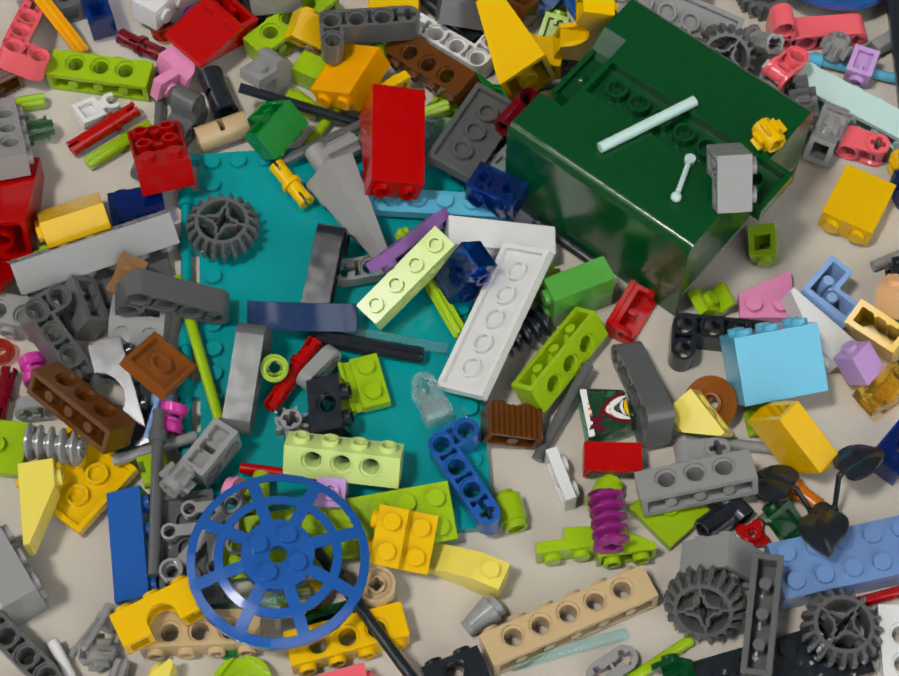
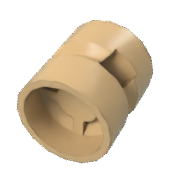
M375 565L369 567L367 584L361 597L368 609L397 601L394 575L383 566Z

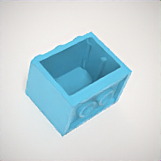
M796 316L781 319L782 324L762 322L754 324L755 329L744 327L727 329L728 334L719 336L726 378L736 391L739 405L746 407L829 391L817 322H809L807 317L799 318Z

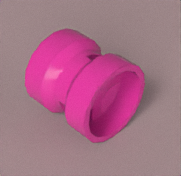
M40 351L26 353L18 359L19 368L24 372L22 377L23 383L27 389L32 369L45 366L48 363Z
M161 401L160 408L164 409V429L168 434L182 435L184 430L182 422L188 415L189 407L177 402Z

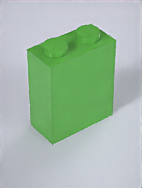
M601 256L544 278L542 291H540L541 304L539 305L545 311L551 327L561 325L575 306L597 311L611 305L616 277L605 257Z

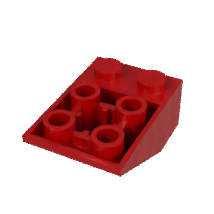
M201 0L165 32L164 37L195 65L202 68L244 45L243 37L249 31L256 28L259 19L237 0Z
M165 120L157 125L148 127L138 126L133 130L127 131L143 197L196 185L189 153L178 120Z

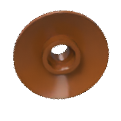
M708 375L698 378L688 387L687 391L690 388L701 391L710 404L716 399L718 406L715 410L727 425L733 421L738 409V398L734 387L727 380L718 376Z

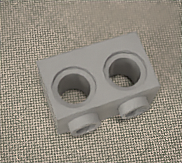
M216 417L210 422L180 459V461L188 464L195 472V477L192 481L204 489H208L242 447L239 432Z

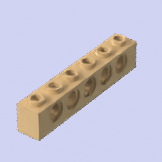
M643 565L635 568L629 566L622 569L617 576L610 579H598L591 584V587L582 591L579 589L572 590L563 599L554 603L553 601L544 602L533 612L516 614L505 624L488 626L479 634V646L493 675L497 676L657 606L659 595ZM617 591H624L629 596L626 598H618L614 593ZM596 602L600 604L602 608L598 610H592L587 605L589 603ZM563 614H570L574 616L575 619L573 621L566 622L563 621L560 618V616H562ZM541 625L546 627L548 631L539 634L533 628ZM510 637H516L521 642L517 645H509L505 641Z

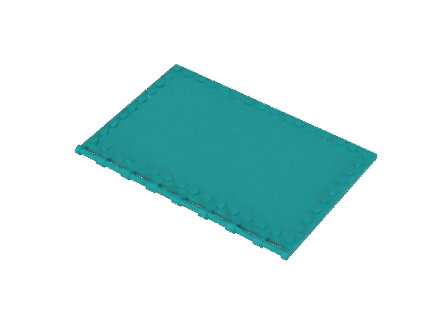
M425 140V159L436 140ZM287 148V152L285 154L298 148ZM255 150L204 154L188 152L192 167L199 166V191L193 192L192 186L181 188V191L178 192V208L181 210V236L179 237L178 254L181 256V275L183 279L192 281V257L200 256V284L225 290L230 295L229 321L222 325L200 322L199 332L222 411L237 326L239 322L247 323V301L301 302L318 223L340 226L327 208L321 206L313 193H310L314 197L313 203L309 205L304 199V203L308 207L301 209L291 195L282 190V184L269 171L273 163L280 170L279 165L276 163L277 160H262ZM362 153L354 156L364 183ZM304 157L287 165V167L294 175H298L302 179L301 184L307 190L306 183L316 172L307 158ZM424 161V187L422 190L465 192L463 181ZM220 192L223 194V197H228L230 193L234 195V199L242 196L244 203L250 202L252 210H255L257 213L260 228L258 230V240H254L255 245L253 248H247L246 256L238 253L237 260L233 259L232 256L227 257L226 262L222 260V257H218L213 262L211 255L203 258L201 251L195 252L193 245H190L188 242V234L185 229L188 214H191L192 206L199 207L198 202L200 199L208 201L209 194L213 198H217ZM231 216L233 219H237L238 222L242 223L238 218ZM376 216L387 247L397 241L395 234L399 228L407 227L411 230L425 220L424 218ZM202 231L206 236L214 239L213 236L207 235V232ZM350 237L347 257L342 259L366 256L368 253ZM451 259L436 276L465 324L474 306L471 260ZM367 266L363 268V271L367 274H374L377 272L375 271L371 273ZM355 267L356 276H357V275H359V270H358V267ZM346 270L340 271L342 277L347 276ZM379 282L351 287L337 286L334 303L358 304ZM423 287L382 330L376 327L358 308L357 332H338L425 348V356L422 363L378 356L391 400V407L367 413H356L354 416L355 424L352 425L353 436L347 437H363L373 441L391 440L395 443L404 444L402 477L398 489L444 481L431 461L428 448L430 436L438 430L462 417H470L477 422L479 435H481L480 414L484 408L483 400L441 391L436 386L457 339L453 338L426 289ZM181 317L178 349L192 362L193 349L184 318ZM272 330L273 342L270 355H281L289 365L292 355L297 354L308 336L315 337L317 331ZM339 350L342 353L341 363L349 362V359L368 355ZM271 362L269 368L272 371H276L280 368V365L277 362ZM336 366L329 375L339 374L338 367ZM191 375L178 387V399L181 401V404L189 407L188 415L182 422L184 426L183 434L192 432V401H200L201 432H196L198 438L213 420L201 376L200 381H193ZM262 376L253 432L251 435L239 434L242 447L208 488L213 489L215 499L221 494L222 485L228 477L240 476L245 480L253 477V475L239 474L241 462L283 468L286 438L284 435L277 437L275 429L278 426L275 425L274 417L281 416L283 413L282 408L294 409L295 406H298L300 414L307 413L309 419L307 391L296 385L282 404L279 412L275 414L267 410L262 405V402L277 382H269ZM336 403L329 407L328 412L335 408ZM463 432L460 436L463 438L471 437L473 433ZM480 436L478 447L465 456L491 493L487 443H482ZM193 443L178 448V451L181 452V458ZM439 446L435 450L438 452H444L448 449V447ZM310 452L313 455L319 456V454L315 452ZM340 455L341 458L348 459L346 456ZM368 459L371 462H377L374 459ZM455 468L451 470L450 473L458 475L461 474L464 470L460 468ZM287 481L270 482V496H289L302 499L309 486ZM348 483L349 494L346 499L397 489ZM196 484L191 491L204 490V488ZM449 488L457 534L479 532ZM469 491L465 494L469 498L479 495L476 491ZM227 504L226 507L228 509H234L237 506V504ZM283 504L270 505L269 512L296 507ZM484 507L481 508L482 517H487V515L484 512Z

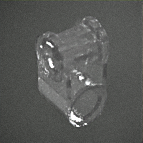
M429 372L416 374L412 379L411 396L427 429L431 430L455 419L453 407L449 399L444 395L434 375Z

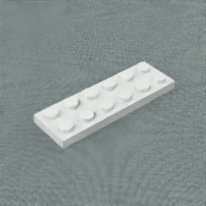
M507 242L503 243L436 384L441 391L487 401L554 257L550 250Z

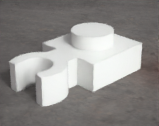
M109 92L104 94L101 100L98 101L92 96L72 104L71 113L85 130L107 118L108 113H115L120 110V103L109 104L113 101V93Z

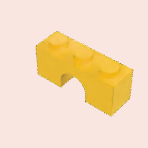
M187 575L176 577L170 582L171 585L161 590L156 588L146 592L142 596L143 599L133 604L128 602L118 606L114 613L109 615L128 655L156 642L151 625L153 619L162 612L169 611L177 614L184 627L205 617L193 598Z

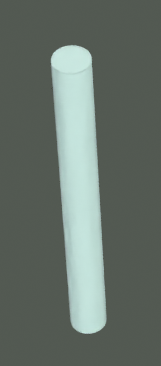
M691 96L598 142L597 148L601 153H604L698 106V101L694 96Z

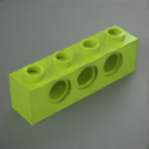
M302 0L303 7L315 9L318 11L317 15H321V13L328 10H339V0ZM293 12L270 15L262 24L249 31L243 37L245 54L254 61L258 58L259 49L269 47L282 56H286L294 50L297 45L283 39Z
M54 49L46 71V77L50 88L55 90L99 96L112 92L114 98L150 102L152 97L150 92L153 80L156 77L154 63L146 60H132L119 56L110 57L95 53L87 54L71 50Z
M575 306L512 382L511 387L521 404L527 403L533 405V407L541 408L544 414L578 373L583 362H587L608 336V333L596 311Z

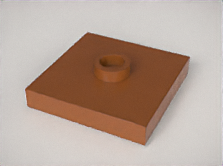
M153 332L126 355L119 364L162 401L194 374L198 368L156 332Z

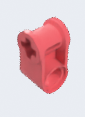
M790 46L780 55L773 57L762 69L761 75L763 77L768 76L778 85L777 89L782 91L794 80V76L800 74L809 60V55L799 46Z
M847 125L843 128L835 151L839 157L845 160L856 161L870 167H880L886 161V152L890 148V141L883 134L864 130L858 126Z

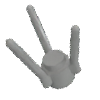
M105 603L93 623L67 654L69 661L76 655L78 646L81 641H84L85 637L87 639L81 647L82 651L88 649L100 630L107 634H113L116 631L109 615L114 613V610L118 607L117 605ZM117 633L114 641L116 648L115 659L118 657L121 645Z

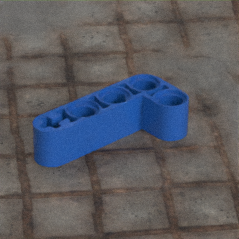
M462 417L430 436L428 440L429 455L444 481H448L450 490L476 529L484 535H492L501 526L500 508L465 456L478 447L480 435L477 422L470 417ZM463 432L473 433V435L468 438H463L460 436ZM439 446L448 447V449L444 452H438L435 450ZM455 468H460L464 470L461 474L458 475L450 473V471ZM469 491H476L479 493V495L474 498H469L465 496V494ZM484 507V512L487 515V517H482L481 508Z

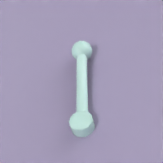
M689 153L685 155L683 172L675 192L670 196L673 202L677 203L682 199L681 191L690 167L696 161L694 154Z

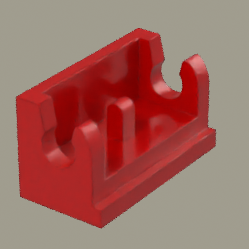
M631 279L606 321L605 329L608 336L621 343L635 342L657 302L653 300L655 293Z
M584 441L582 451L583 477H589L590 472L634 473L642 471V443Z

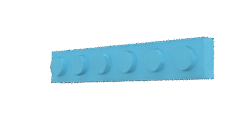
M422 190L417 200H403L392 197L379 198L368 195L376 216L426 219L446 207L449 214L453 216L511 222L513 195Z

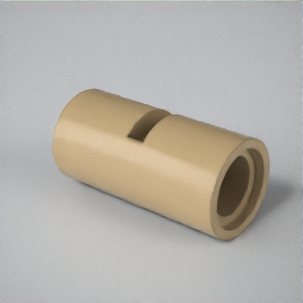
M240 111L194 127L193 130L203 153L244 138L243 136L250 130V126L245 113Z

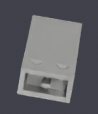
M113 294L108 322V339L121 336L127 343L131 342L133 349H135L153 332H156L168 342L173 315L145 308L138 316L121 317L115 313V294ZM105 379L106 384H120L118 381Z
M5 524L0 526V603L13 623L19 627L49 609L44 601L49 596L9 527Z

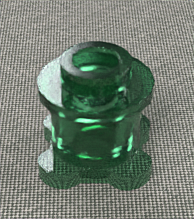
M43 115L41 119L29 120L28 116H24L30 146H34L33 141L48 139V141H51L50 135H55L52 119L47 120L46 115Z

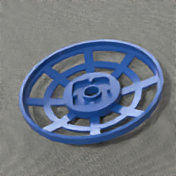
M267 474L233 485L206 507L197 520L190 536L186 554V572L190 591L197 607L207 621L220 633L235 642L251 648L269 651L292 650L308 646L325 638L338 629L353 613L361 600L367 584L369 546L358 516L349 504L335 491L303 476ZM287 481L309 486L302 499L289 496L264 497L259 484ZM248 488L252 502L236 510L227 519L225 524L208 519L225 499L242 489ZM320 492L329 496L342 508L353 525L352 528L336 531L329 518L313 505ZM283 504L294 506L296 509L289 521L282 519L272 520L268 505ZM256 509L261 524L253 528L249 534L233 528L243 516ZM307 513H310L320 521L327 533L310 537L301 527ZM204 530L218 535L213 552L215 570L197 578L195 553L201 531ZM226 539L241 544V560L223 566V549ZM358 539L360 546V568L354 587L338 577L342 565L341 542ZM332 545L333 562L330 573L314 565V549ZM277 549L283 550L287 557L283 562L275 563L269 558L272 551ZM245 573L248 580L254 585L247 600L235 591L228 578ZM308 577L323 583V586L315 595L302 603L300 602L296 588L301 586ZM219 583L227 597L235 605L243 609L235 627L227 623L212 609L202 593L203 589ZM332 589L348 598L345 605L333 618L320 627L309 630L304 613L320 604ZM265 592L284 593L289 607L268 608L259 606ZM254 615L269 619L292 617L298 635L284 638H268L255 636L246 631Z

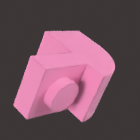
M174 45L158 54L155 71L160 75L154 78L150 95L156 101H159L165 96L170 97L173 89L178 84L188 88L191 86L195 64Z

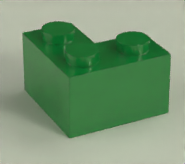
M290 99L263 101L248 117L247 120L252 127L243 137L262 160H278L285 155L289 144L302 136V130L307 126L308 122Z

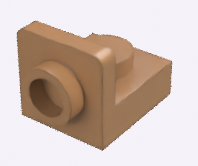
M123 251L106 290L116 294L117 283L130 270H147L149 263Z

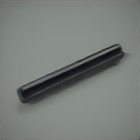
M317 331L315 336L323 344V347L331 344L339 350L368 355L377 353V356L415 363H422L425 356V348L420 346L329 331Z

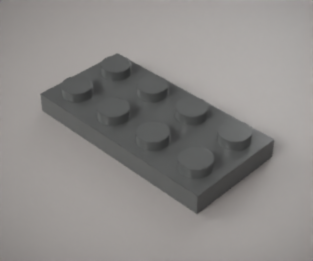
M477 81L427 153L425 161L472 186L505 137L495 130L493 122L509 105L511 100Z
M213 489L190 491L184 498L180 494L176 498L167 494L162 495L161 528L166 523L177 525L197 522L202 513L194 520H186L181 514L180 507L187 500L194 502L214 500ZM193 506L185 509L186 514H192L195 511ZM168 529L165 533V536H173L175 534V530ZM161 536L160 564L167 558H177L189 544L190 536L179 537L173 543L164 541ZM207 543L195 555L197 578L208 574L206 571V563L208 561ZM214 564L210 567V571L215 570ZM171 569L168 572V577H175L178 574V570ZM159 576L160 590L171 585L165 583L161 576ZM219 583L202 590L210 606L223 605L222 589Z

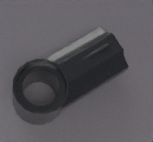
M742 497L716 503L714 508L698 518L694 526L698 535H717L720 531H728L733 526L736 528L738 524H744L753 515L754 509Z

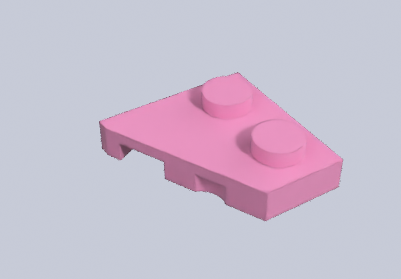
M785 272L739 293L737 297L738 317L774 323H782L781 319L789 318L781 300L793 288L791 272Z

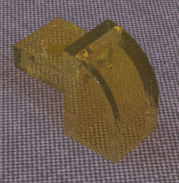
M899 360L887 365L868 386H862L853 393L852 397L870 417L879 412L884 414L899 404Z

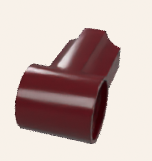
M530 87L521 90L493 122L495 130L501 136H507V130L511 122L539 93Z

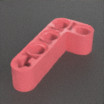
M33 0L22 1L2 40L0 68L31 81H41L45 77L50 54L44 48L31 44L44 15Z
M779 3L770 8L765 26L766 32L778 33L783 36L785 40L783 49L785 50L790 46H799L805 51L823 50L824 48H821L820 44L824 35L828 36L829 33L834 31H841L849 35L851 38L850 46L855 47V44L862 45L867 41L863 18L858 13L794 18L792 6L788 3Z

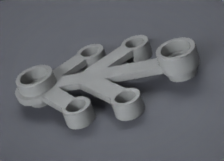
M238 491L225 499L213 511L215 514L210 520L223 524L236 510L246 504L244 495ZM187 500L180 507L181 514L186 520H194L199 514L204 512L213 500L202 502ZM234 501L237 503V506L234 509H228L226 507L227 504ZM189 506L195 507V511L192 514H186L185 509ZM239 521L234 525L233 528L239 530ZM196 522L177 525L166 523L161 528V536L168 543L177 541L179 537L191 536ZM168 529L175 530V534L173 536H165V533ZM202 530L198 538L195 555L207 543L208 561L206 563V571L210 573L212 572L210 567L214 564L213 552L218 535ZM227 539L225 542L227 551L231 555L241 554L242 545L240 544L237 549H231L230 544L233 541ZM188 545L177 558H167L160 564L159 574L165 583L170 584L173 579L185 574L184 568L186 567ZM171 569L178 570V574L175 577H168V572Z

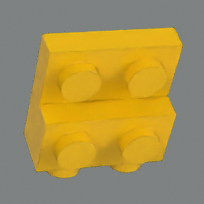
M380 504L379 510L373 509L370 527L375 528L373 540L367 539L369 564L428 575L439 516Z

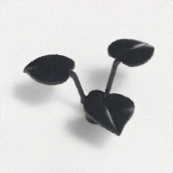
M862 444L849 445L839 450L838 454L833 458L834 468L839 470V472L836 474L832 505L828 502H818L811 507L799 487L794 485L800 477L798 471L787 465H772L757 472L758 494H755V496L766 502H776L785 499L791 490L794 491L808 512L798 523L799 535L810 547L830 557L838 543L849 530V520L846 515L839 512L838 507L842 477L845 475L851 481L867 478L881 465L885 453L880 448Z

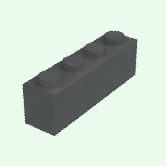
M753 552L740 676L773 675L784 555Z

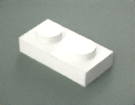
M557 446L547 449L544 462L563 510L565 512L574 509L576 499L579 497V490L575 480L570 481L567 474L569 471L565 455L560 456Z

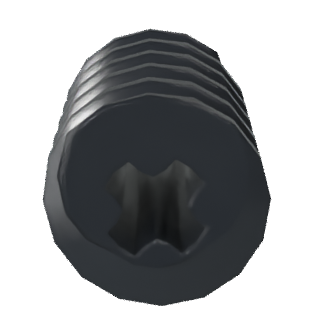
M537 304L536 309L529 308L508 354L511 358L514 357V347L521 353L524 351L523 342L532 347V337L541 342L543 340L541 332L551 337L550 321L540 305Z

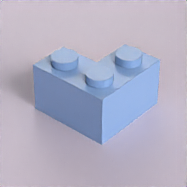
M831 255L800 293L840 328L844 329L845 320L858 302L843 292L841 288L854 271Z

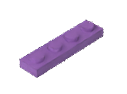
M446 207L427 217L367 262L365 265L369 271L373 273L380 268L384 272L398 263L396 261L397 257L401 260L412 249L411 246H415L434 226L442 230L445 227L443 222L450 215Z

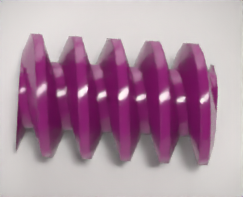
M612 488L595 489L589 492L587 496L589 497V517L592 520L590 526L593 530V550L596 553L605 555L623 551L624 547L622 544L630 541L629 535L621 534L629 529L628 524L622 523L627 519V514L621 512L626 508V503L620 501L624 498L625 493L622 490Z

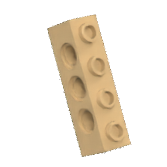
M216 609L214 611L227 623L235 627L243 609ZM162 612L153 619L151 630L156 642L140 649L142 656L149 660H163L165 656L192 659L195 655L207 654L208 657L221 658L225 656V652L238 650L237 654L239 656H254L256 652H263V649L251 648L232 639L225 638L224 634L220 633L205 617L184 627L179 616L173 612ZM254 615L246 632L263 637V617ZM205 630L209 632L208 636L203 640L194 639L199 631ZM170 632L179 633L178 637L173 641L168 642L164 640L165 636Z

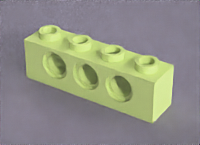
M434 226L356 306L376 327L382 330L458 253L455 244Z
M305 430L289 431L284 443L283 474L303 476L310 479H317V477L346 478L347 482L352 484L398 489L402 477L404 444L395 443L391 440L373 441L363 437H339L331 433L324 435L313 434ZM310 452H315L319 454V456L313 455ZM340 455L346 456L348 459H343ZM368 459H374L377 462H371Z

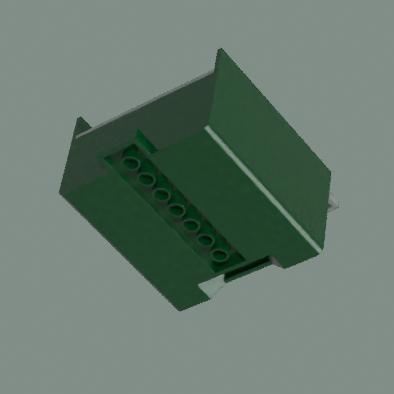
M630 0L603 28L592 49L552 90L540 92L511 122L507 130V144L487 163V169L505 181L504 194L513 195V205L533 219L538 217L550 226H554L557 231L594 257L604 256L614 275L627 284L632 279L636 283L652 290L655 293L653 300L657 302L656 304L675 316L678 313L683 294L751 217L759 221L791 184L814 112L637 0ZM691 96L697 99L698 106L604 153L598 150V142ZM765 117H769L770 120L772 118L775 120L780 119L787 128L783 133L786 139L785 143L781 148L772 153H769L767 150L763 152L762 149L758 151L750 141L754 137L752 135V127L756 122ZM742 143L756 157L757 173L753 174L752 185H755L757 189V201L752 203V212L717 214L712 208V178L707 174V144ZM691 153L696 156V161L690 167L681 191L682 199L676 203L671 200L670 196L675 192L683 172L685 155Z

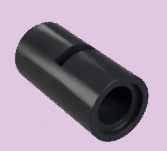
M216 65L202 69L198 73V80L215 120L237 113L239 111L222 69Z

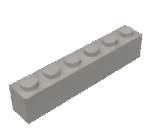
M168 209L74 241L10 260V266L21 296L28 294L29 297H33L44 291L43 288L55 284L64 285L71 275L93 277L97 275V270L106 267L108 271L116 269L119 257L123 251L144 260L150 257L149 253L159 250L160 253H165L175 249V244L180 243L170 212Z

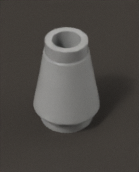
M492 594L486 598L483 596L461 622V625L472 637L488 626L501 621V616L506 611Z

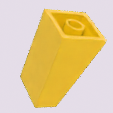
M507 0L476 1L497 80L510 100L524 88L530 87L538 91L557 78L546 55Z

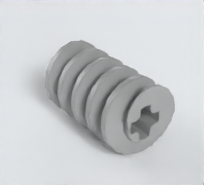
M32 423L26 426L23 437L24 454L27 460L53 458L55 463L58 461L61 465L71 463L75 467H78L83 462L89 444L84 438L81 437L79 439L78 434L74 430L70 437H67L66 428H62L59 435H56L55 427L51 426L48 433L45 434L44 425H39L37 431L34 432Z

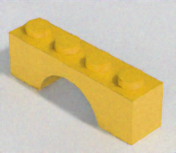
M576 0V22L561 23L554 33V58L580 61L592 49L603 28L618 13V2H615V0Z

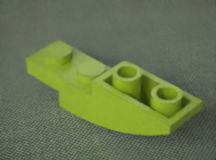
M591 526L564 527L561 539L536 542L535 544L536 564L544 563L546 566H552L561 563L563 560L573 559L575 562H582L594 556L596 567L604 566L606 569L617 568L623 563L633 562L635 565L646 564L655 558L657 550L656 543L644 537L624 532L621 534L629 535L630 541L622 544L624 547L623 551L610 555L596 553L593 550L594 541L592 540L593 530Z

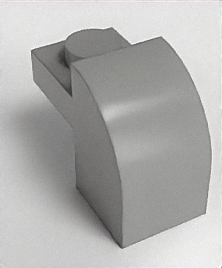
M264 47L259 49L257 59L240 68V77L258 89L264 87L270 92L278 93L292 84L291 68L293 64L273 49Z
M825 101L803 154V159L824 167L828 166L850 110Z

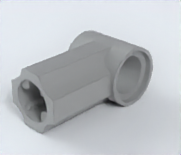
M757 24L744 28L743 36L749 35L751 37L747 45L753 44L756 47L753 51H750V54L756 55L758 58L763 54L778 56L783 51L785 40L781 34L763 32Z
M350 131L326 144L325 142H317L311 145L306 150L305 156L315 172H317L327 160L349 153L356 156L362 153V148L355 134Z

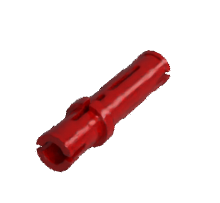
M131 101L115 113H108L107 118L67 141L66 145L70 151H73L72 154L76 157L79 153L114 131H121L122 126L140 117L141 113L137 106L134 107L135 104Z
M308 336L297 354L292 355L288 365L289 371L287 376L275 384L272 391L262 402V405L267 410L275 414L279 412L282 404L297 385L296 378L300 371L322 349L323 344L318 339Z

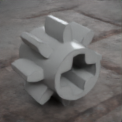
M834 31L829 33L828 36L824 35L820 47L824 48L822 51L823 57L833 63H839L841 60L844 61L845 58H849L854 47L850 46V36L841 31Z
M295 406L294 409L282 408L283 413L281 416L274 417L275 425L278 426L275 429L277 437L284 435L287 438L289 431L305 430L310 432L309 425L307 424L309 420L308 414H300L298 406Z
M171 461L158 474L163 478L159 482L161 489L173 498H176L179 494L184 498L196 486V483L192 481L195 477V472L188 464L179 461L176 465Z
M98 633L86 651H82L81 647L87 637L78 646V660L82 663V666H88V671L102 672L103 667H109V664L115 659L116 648L111 639H105V633Z

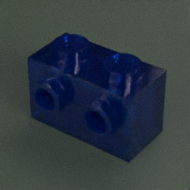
M481 161L465 185V200L475 207H482L492 212L498 218H505L513 222L528 199L529 183Z

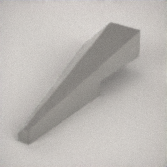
M352 153L327 160L306 183L309 193H313L323 208H327L341 227L347 228L350 237L358 245H361L367 251L368 256L373 259L385 250L387 245L368 195H365L364 183ZM392 268L385 271L384 273L387 274Z

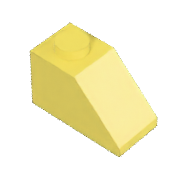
M690 388L673 403L675 411L673 428L679 433L731 438L734 435L733 431L701 391Z

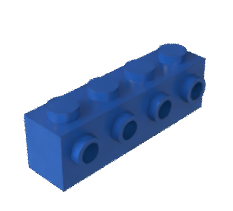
M140 485L106 493L114 601L118 606L128 602L133 604L143 599L142 596L152 589L158 588L160 590L159 577H148L150 494Z

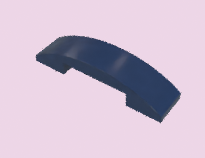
M247 301V323L268 326L271 330L357 332L358 307L356 306L357 304Z

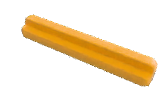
M33 0L72 51L86 53L89 50L87 44L52 0Z

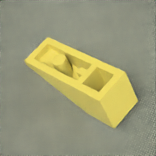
M53 458L17 464L23 546L29 556L35 555L60 499V485H64L62 468H57Z
M434 543L428 573L485 597L492 594L498 601L509 578L510 563L483 552Z

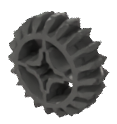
M719 23L718 28L711 24L709 25V32L705 29L700 31L702 39L695 37L744 69H755V66L750 64V61L757 59V56L750 54V51H753L756 47L753 44L747 45L751 37L749 35L743 36L744 29L739 28L736 30L734 24L726 26L725 23ZM726 36L730 38L727 43H723L719 48L710 45L720 37ZM737 48H738V51H739V62H738V63H737V61H736L735 58H734V54H735Z
M220 192L217 198H213L209 194L208 201L200 199L198 202L199 207L192 206L191 214H188L185 229L188 234V242L190 245H193L195 252L201 251L203 258L211 255L213 262L218 257H222V260L226 262L227 257L232 256L233 259L237 260L238 253L246 256L247 248H253L255 245L254 240H258L260 226L257 220V213L255 210H252L250 202L244 203L242 196L234 199L232 193L228 197H223V194ZM231 216L238 218L242 223L238 222L237 219H233ZM202 231L207 232V235L213 236L214 239L206 236Z
M700 564L696 571L690 565L686 568L685 573L679 571L675 579L672 578L669 581L668 589L664 594V611L668 612V621L675 622V631L683 629L685 638L691 634L695 636V641L698 642L703 637L708 644L712 641L713 637L720 642L724 639V635L731 637L734 630L741 626L742 619L746 613V596L742 595V586L736 585L735 576L726 578L727 572L725 569L720 573L715 572L714 564L709 570H705L703 565ZM698 589L696 592H691L688 595H684L686 592L690 590Z
M843 587L838 589L836 595L831 588L826 590L825 596L818 593L814 597L815 602L809 601L806 605L807 610L801 614V619L804 622H801L799 629L806 632L802 635L801 640L806 643L811 642L807 648V653L816 651L818 653L815 658L816 662H820L822 658L828 660L826 663L828 668H831L834 662H837L840 671L845 669L846 664L852 670L856 669L858 662L862 665L867 664L869 657H874L878 652L876 647H880L882 644V639L879 636L884 632V628L877 625L882 620L881 616L872 615L876 609L875 605L867 607L865 605L866 596L861 597L860 600L856 599L855 590L851 591L849 595H845ZM832 609H840L847 612L840 614L833 611ZM855 618H857L861 623L864 630V636L861 635L862 631H860L856 627ZM818 621L822 623V627L828 633L827 640H825L819 630ZM848 621L845 630H843L842 632L840 631V633L835 637L834 635L836 634L838 628L840 626H843L844 623ZM838 644H845V645L849 646L850 648H851L852 646L855 647V648H853V649H841V648H838V647H835V646L838 645Z

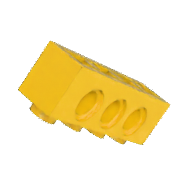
M401 601L369 609L400 651L406 648V645L411 644L410 633ZM353 613L338 629L325 638L308 646L287 651L293 674L308 676L316 673L317 669L322 667L338 668L347 664V661L352 659H371L377 655L376 653L384 650L377 640L369 635V629L357 613ZM328 620L308 625L309 630L320 627ZM296 629L283 632L284 637L298 635ZM346 636H352L356 639L349 646L340 643L341 639ZM316 644H324L326 646L325 651L319 654L313 653L311 648Z

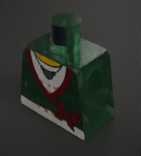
M579 389L577 405L585 441L616 442L630 437L632 422L636 421L637 415L633 406L628 405L624 390Z

